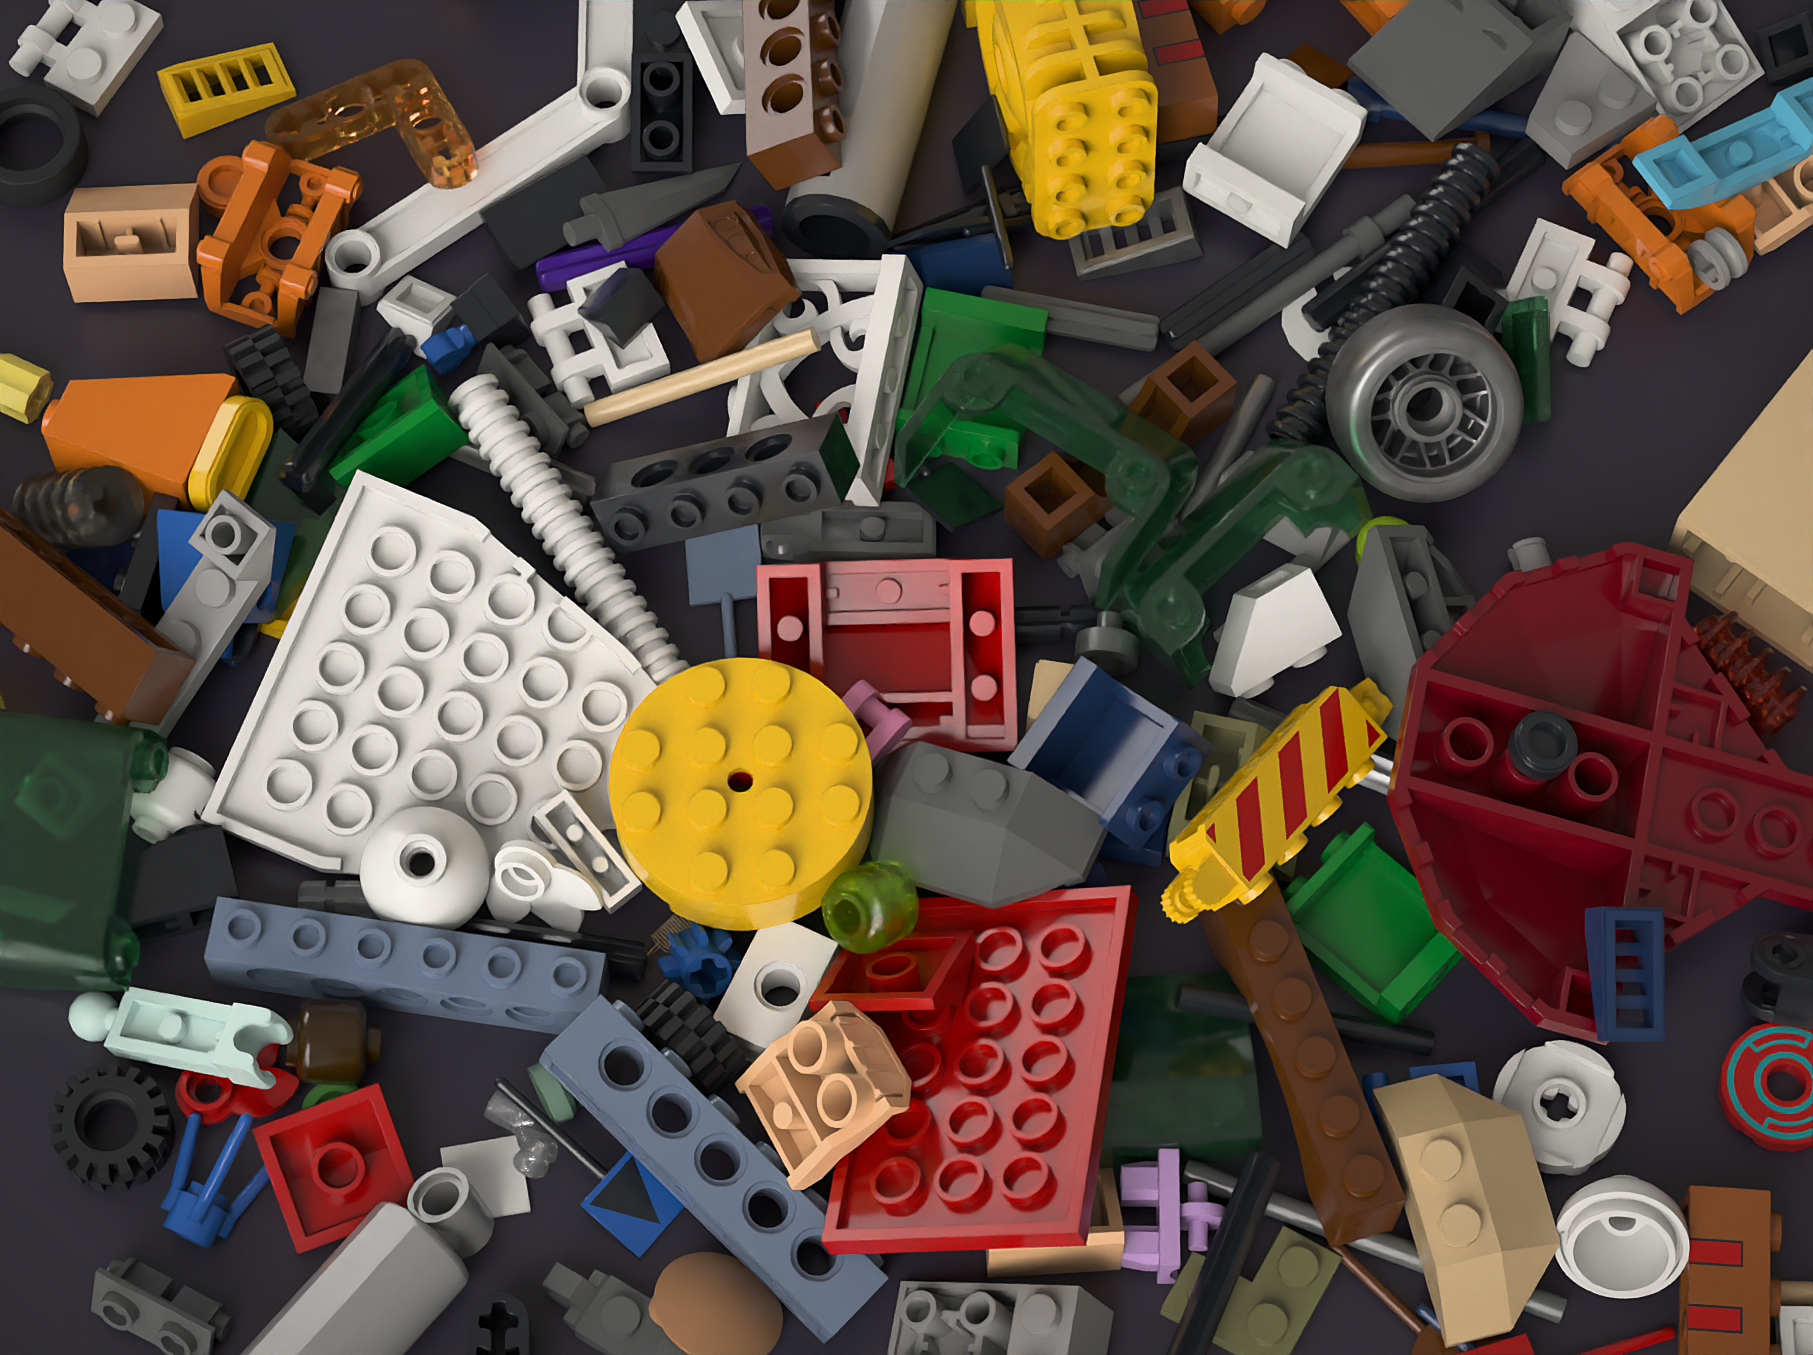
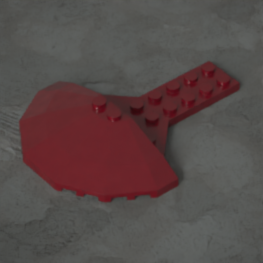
M1630 541L1614 544L1608 550L1579 558L1576 555L1561 558L1552 565L1522 572V569L1506 573L1448 632L1417 660L1410 672L1386 797L1435 928L1535 1026L1603 1045L1609 1042L1597 1041L1585 939L1586 908H1664V954L1759 897L1813 912V776L1788 770L1774 748L1766 749L1747 721L1751 714L1722 672L1715 674L1696 646L1700 639L1685 619L1695 560ZM1536 711H1549L1563 717L1574 729L1578 740V750L1574 761L1561 775L1551 780L1541 781L1525 776L1513 765L1508 753L1510 733L1525 716ZM1615 929V942H1634L1633 930ZM1616 956V969H1638L1637 956ZM1616 982V995L1622 994L1623 982ZM1616 1009V1022L1618 1018L1619 1009Z

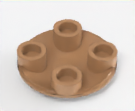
M696 1252L684 1255L671 1262L659 1276L654 1295L648 1307L652 1320L662 1327L674 1344L689 1355H768L778 1342L783 1327V1313L779 1299L738 1259L721 1253Z

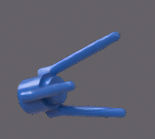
M192 1112L189 1115L171 1186L160 1208L169 1212L162 1227L209 1250L217 1236L227 1240L236 1220L270 1181L264 1164L225 1211L223 1210L228 1198L218 1191L253 1122V1116L247 1112L240 1116L205 1185L192 1181L186 1192L185 1188L202 1120L201 1115L197 1112Z

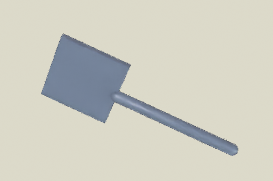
M759 524L685 540L690 606L721 603L726 659L738 658L733 601L757 597L756 565H762Z

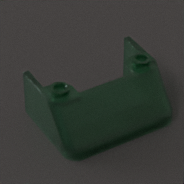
M1001 342L958 357L947 367L896 435L893 482L902 488L907 485L959 413L969 416H983L996 409L1105 474V491L1109 500L1117 508L1133 517L1101 563L1095 605L1106 612L1192 493L1198 473V461L1195 453L1184 442L1022 345L1012 342Z

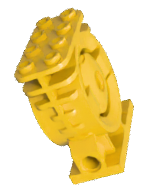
M961 0V12L966 27L977 26L990 95H996L1001 108L1011 147L1008 155L1016 174L1022 181L1026 200L1031 204V216L1036 231L1043 236L1052 237L1056 240H1066L1084 231L1111 225L1123 227L1138 222L1151 207L1154 200L1158 91L1153 76L1148 73V61L1142 46L1132 0Z

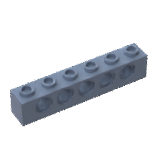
M218 896L204 955V960L213 983L218 985L313 999L353 1000L361 1002L367 1007L560 1035L600 994L607 999L610 983L606 953Z
M600 994L544 1049L539 1063L825 1344L889 1279L879 1269L884 1264L883 1259L878 1253L830 1255L821 1242L828 1203L810 1188H807L803 1193L800 1190H792L786 1180L787 1177L784 1175L787 1168L778 1153L763 1141H759L754 1146L736 1128L740 1123V1119L724 1100L715 1094H711L706 1098L688 1080L693 1073L674 1051L664 1047L659 1052L641 1034L645 1029V1025L631 1008L620 1000H616L611 1004ZM615 1055H623L630 1058L638 1067L639 1080L634 1084L626 1086L612 1082L604 1069L605 1060ZM661 1102H671L678 1105L685 1113L686 1128L677 1133H668L661 1130L653 1120V1107ZM708 1149H719L727 1153L733 1161V1176L727 1180H714L707 1176L700 1164L701 1153ZM756 1196L772 1198L781 1210L780 1225L773 1228H764L757 1225L751 1219L748 1211L750 1199ZM814 1243L826 1251L829 1258V1268L826 1274L814 1276L801 1269L796 1256L799 1245Z

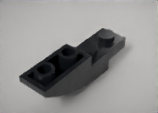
M633 0V53H631L632 174H693L695 58L675 15L686 1L694 0Z

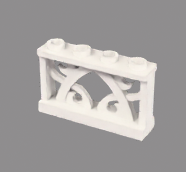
M882 254L881 260L786 259L800 290L823 292L828 300V311L819 315L815 306L810 301L802 299L805 304L803 314L798 318L790 319L792 301L790 300L743 350L814 327L818 333L821 346L830 341L841 363L851 371L858 373L856 384L843 387L829 395L818 406L813 417L834 413L843 407L851 408L848 423L843 424L861 466L845 500H852L855 506L879 507L924 285L906 255ZM839 291L875 293L874 295L843 304ZM849 331L853 342L858 336L866 334L863 349L858 351L848 350L845 344L844 333ZM808 355L739 378L738 384L732 386L728 396L730 421L726 437L808 419L791 400L783 382L791 371ZM770 407L772 408L775 414L768 415Z

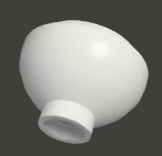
M423 806L400 811L386 819L376 828L364 847L359 874L364 897L380 920L453 931L472 918L482 905L489 889L491 864L484 841L468 821L449 810ZM427 853L434 858L435 867L431 873L425 876H416L410 871V861L415 855Z
M1615 1175L1583 1187L1566 1201L1556 1222L1561 1244L1555 1252V1256L1560 1267L1576 1284L1602 1296L1628 1299L1656 1293L1675 1281L1683 1271L1688 1260L1690 1236L1681 1209L1662 1190L1634 1176Z

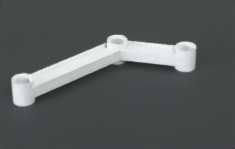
M579 0L577 86L360 228L345 230L336 234L328 242L325 249V262L331 288L358 290L362 307L374 303L383 294L386 286L481 225L483 221L478 213L480 210L583 153L587 155L604 143L617 142L630 133L633 0ZM602 101L617 103L615 106L605 109L594 107ZM353 264L367 265L364 270L358 273L344 272L348 266Z

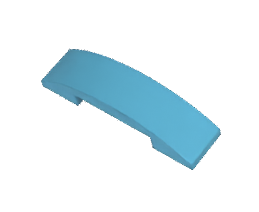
M1813 77L1778 92L1769 108L1693 142H1689L1683 134L1636 155L1632 164L1669 210L1704 206L1753 188L1813 155Z

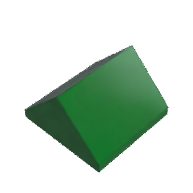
M423 364L386 390L330 463L328 471L347 491L357 469L403 488L469 442V433L460 426L457 414L450 411L447 404L448 399L431 372Z

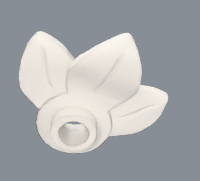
M525 840L509 841L500 848L496 855V872L490 877L489 889L485 897L488 908L496 921L515 923L531 911L554 929L578 932L584 919V910H600L603 906L598 889L587 877L577 870L557 863L548 850L536 842Z

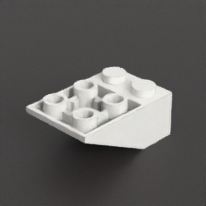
M1554 0L1574 17L1570 25L1573 32L1578 31L1657 100L1653 118L1655 119L1661 114L1671 118L1676 123L1679 134L1765 73L1721 0Z

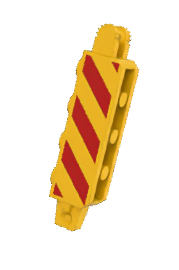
M1369 677L1349 690L1342 687L1329 686L1318 697L1307 704H1300L1295 707L1169 844L1170 861L1180 873L1168 885V888L1164 890L1165 893L1161 895L1163 901L1160 904L1163 905L1162 911L1166 912V917H1170L1172 922L1177 921L1178 924L1182 922L1187 923L1198 916V913L1204 909L1208 911L1212 908L1213 911H1216L1237 898L1245 905L1259 896L1274 879L1268 873V870L1275 863L1278 865L1284 864L1306 845L1308 838L1302 832L1310 824L1313 827L1319 825L1340 807L1343 801L1337 793L1344 786L1347 789L1353 787L1373 770L1377 763L1372 759L1371 755L1388 737L1380 727L1394 705L1387 696L1378 690L1377 685Z

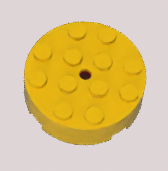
M729 658L706 662L678 673L655 688L635 708L620 732L612 753L608 783L609 799L618 841L624 858L639 881L642 880L653 893L668 903L671 911L695 923L717 929L750 931L779 926L797 920L822 905L821 899L838 886L848 873H854L866 851L872 832L875 804L871 758L866 740L859 724L845 703L822 682L792 666L758 658Z

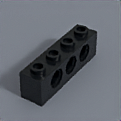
M838 412L612 463L591 499L590 505L610 548L615 555L843 505L861 465Z

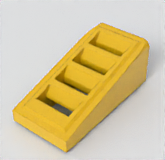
M273 42L191 60L157 71L163 95L184 140L297 96ZM265 65L272 84L261 86L253 69ZM242 74L249 89L237 91L232 77ZM220 82L225 94L214 97L209 86ZM198 91L202 100L190 102L188 94Z

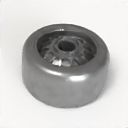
M1411 304L1385 311L1364 323L1347 339L1338 352L1329 372L1326 385L1325 400L1328 423L1342 453L1357 473L1369 484L1383 493L1405 501L1431 503L1450 500L1462 496L1485 483L1501 468L1510 456L1517 442L1523 422L1524 397L1522 385L1517 370L1507 352L1477 321L1457 310L1440 305ZM1432 387V395L1425 405L1419 408H1407L1414 394L1422 389Z

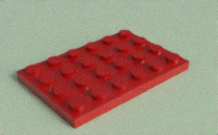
M1131 885L1050 890L1039 896L995 909L954 897L888 900L884 902L879 933L973 930L976 944L963 1004L936 1010L864 1011L867 1017L883 1029L912 1081L909 1108L905 1112L892 1115L863 1143L836 1163L821 1240L830 1255L1087 1246L1139 902Z

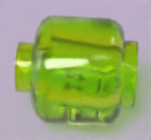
M877 861L865 863L842 872L829 886L823 896L822 915L825 926L834 941L845 950L857 954H865L893 945L909 935L918 921L920 904L916 888L908 875L896 865Z

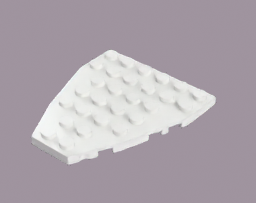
M357 469L200 819L206 825L211 827L221 825L223 832L317 871L360 875V861L364 847L372 833L381 823L392 815L409 808L437 807L458 814L477 830L487 848L492 875L496 872L495 858L497 853L505 843L513 840L536 842L546 848L557 863L572 868L535 822L533 815L566 789L627 864L618 841L610 805L609 768L614 747L626 721L643 699L658 686L622 643L567 596L563 597L542 579L530 564L523 558H518L493 537L490 530L475 517ZM419 853L410 861V871L416 876L428 875L435 867L434 858L427 853Z

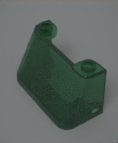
M1284 437L1268 441L1257 449L1134 565L1116 585L1113 596L1115 611L1121 615L1125 627L1139 639L1188 691L1198 684L1212 669L1204 656L1202 644L1204 635L1213 627V624L1205 615L1204 602L1201 595L1273 527L1285 518L1305 539L1315 531L1314 529L1324 527L1339 529L1351 539L1373 518L1360 476L1338 454L1327 447Z
M0 709V988L129 991L132 970L135 969L139 961L140 945L137 935L131 931L129 924L115 914L133 793L150 794L155 791L160 781L166 777L169 768V755L166 748L168 740L155 731L145 728Z

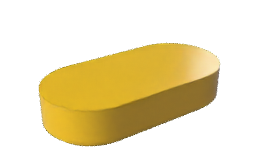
M234 395L225 400L220 406L191 469L188 480L190 501L193 507L200 513L207 514L222 489H229L244 501L273 434L272 414L268 405L263 400Z

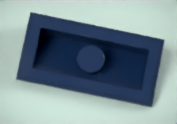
M994 233L887 252V254L906 255L924 285L917 317L922 316V306L927 287L980 297L983 288L988 285L1013 289L1011 272L1004 271Z

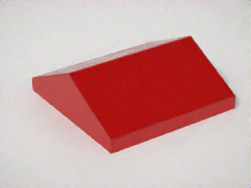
M974 931L851 934L808 1001L811 1012H819L831 1000L849 1001L860 1011L936 1010L963 1004L976 944Z
M379 1082L252 1128L297 1254L349 1236L373 1208L382 1201L395 1202L408 1209V1194L416 1181Z

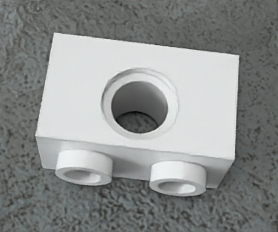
M792 921L779 926L758 929L713 1016L716 1021L720 1020L727 1028L725 1032L734 1037L739 1043L738 1048L747 1057L745 1060L754 1063L773 1041L791 1032L801 1021L809 1020L814 1016L815 1012H811L808 1001L838 956V942ZM779 986L789 987L798 994L797 999L787 1006H774L768 1003L764 996L768 991Z

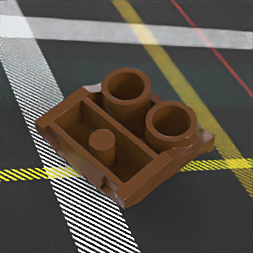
M736 200L696 210L655 253L652 285L665 298L673 315L686 333L695 356L701 364L742 351L790 300L795 302L802 295L785 256L764 232L753 212Z

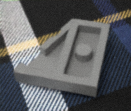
M1575 31L1569 35L1529 116L1525 133L1568 170L1653 117L1657 100L1578 31Z

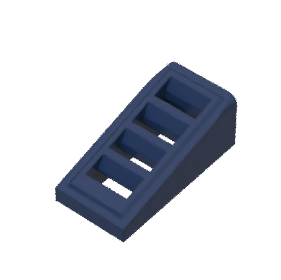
M1586 908L1585 939L1597 1041L1665 1042L1664 908ZM1615 929L1633 930L1634 942H1615ZM1616 956H1637L1638 969H1616ZM1616 982H1639L1641 995H1616ZM1616 1009H1643L1644 1022H1616Z

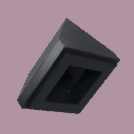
M618 268L577 311L579 315L624 350L665 309V303L640 268Z

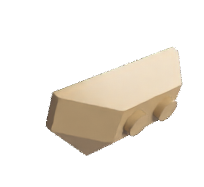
M1438 1074L1372 1089V1098L1391 1163L1406 1198L1404 1203L1405 1211L1445 1347L1448 1348L1510 1332L1561 1244L1523 1115Z

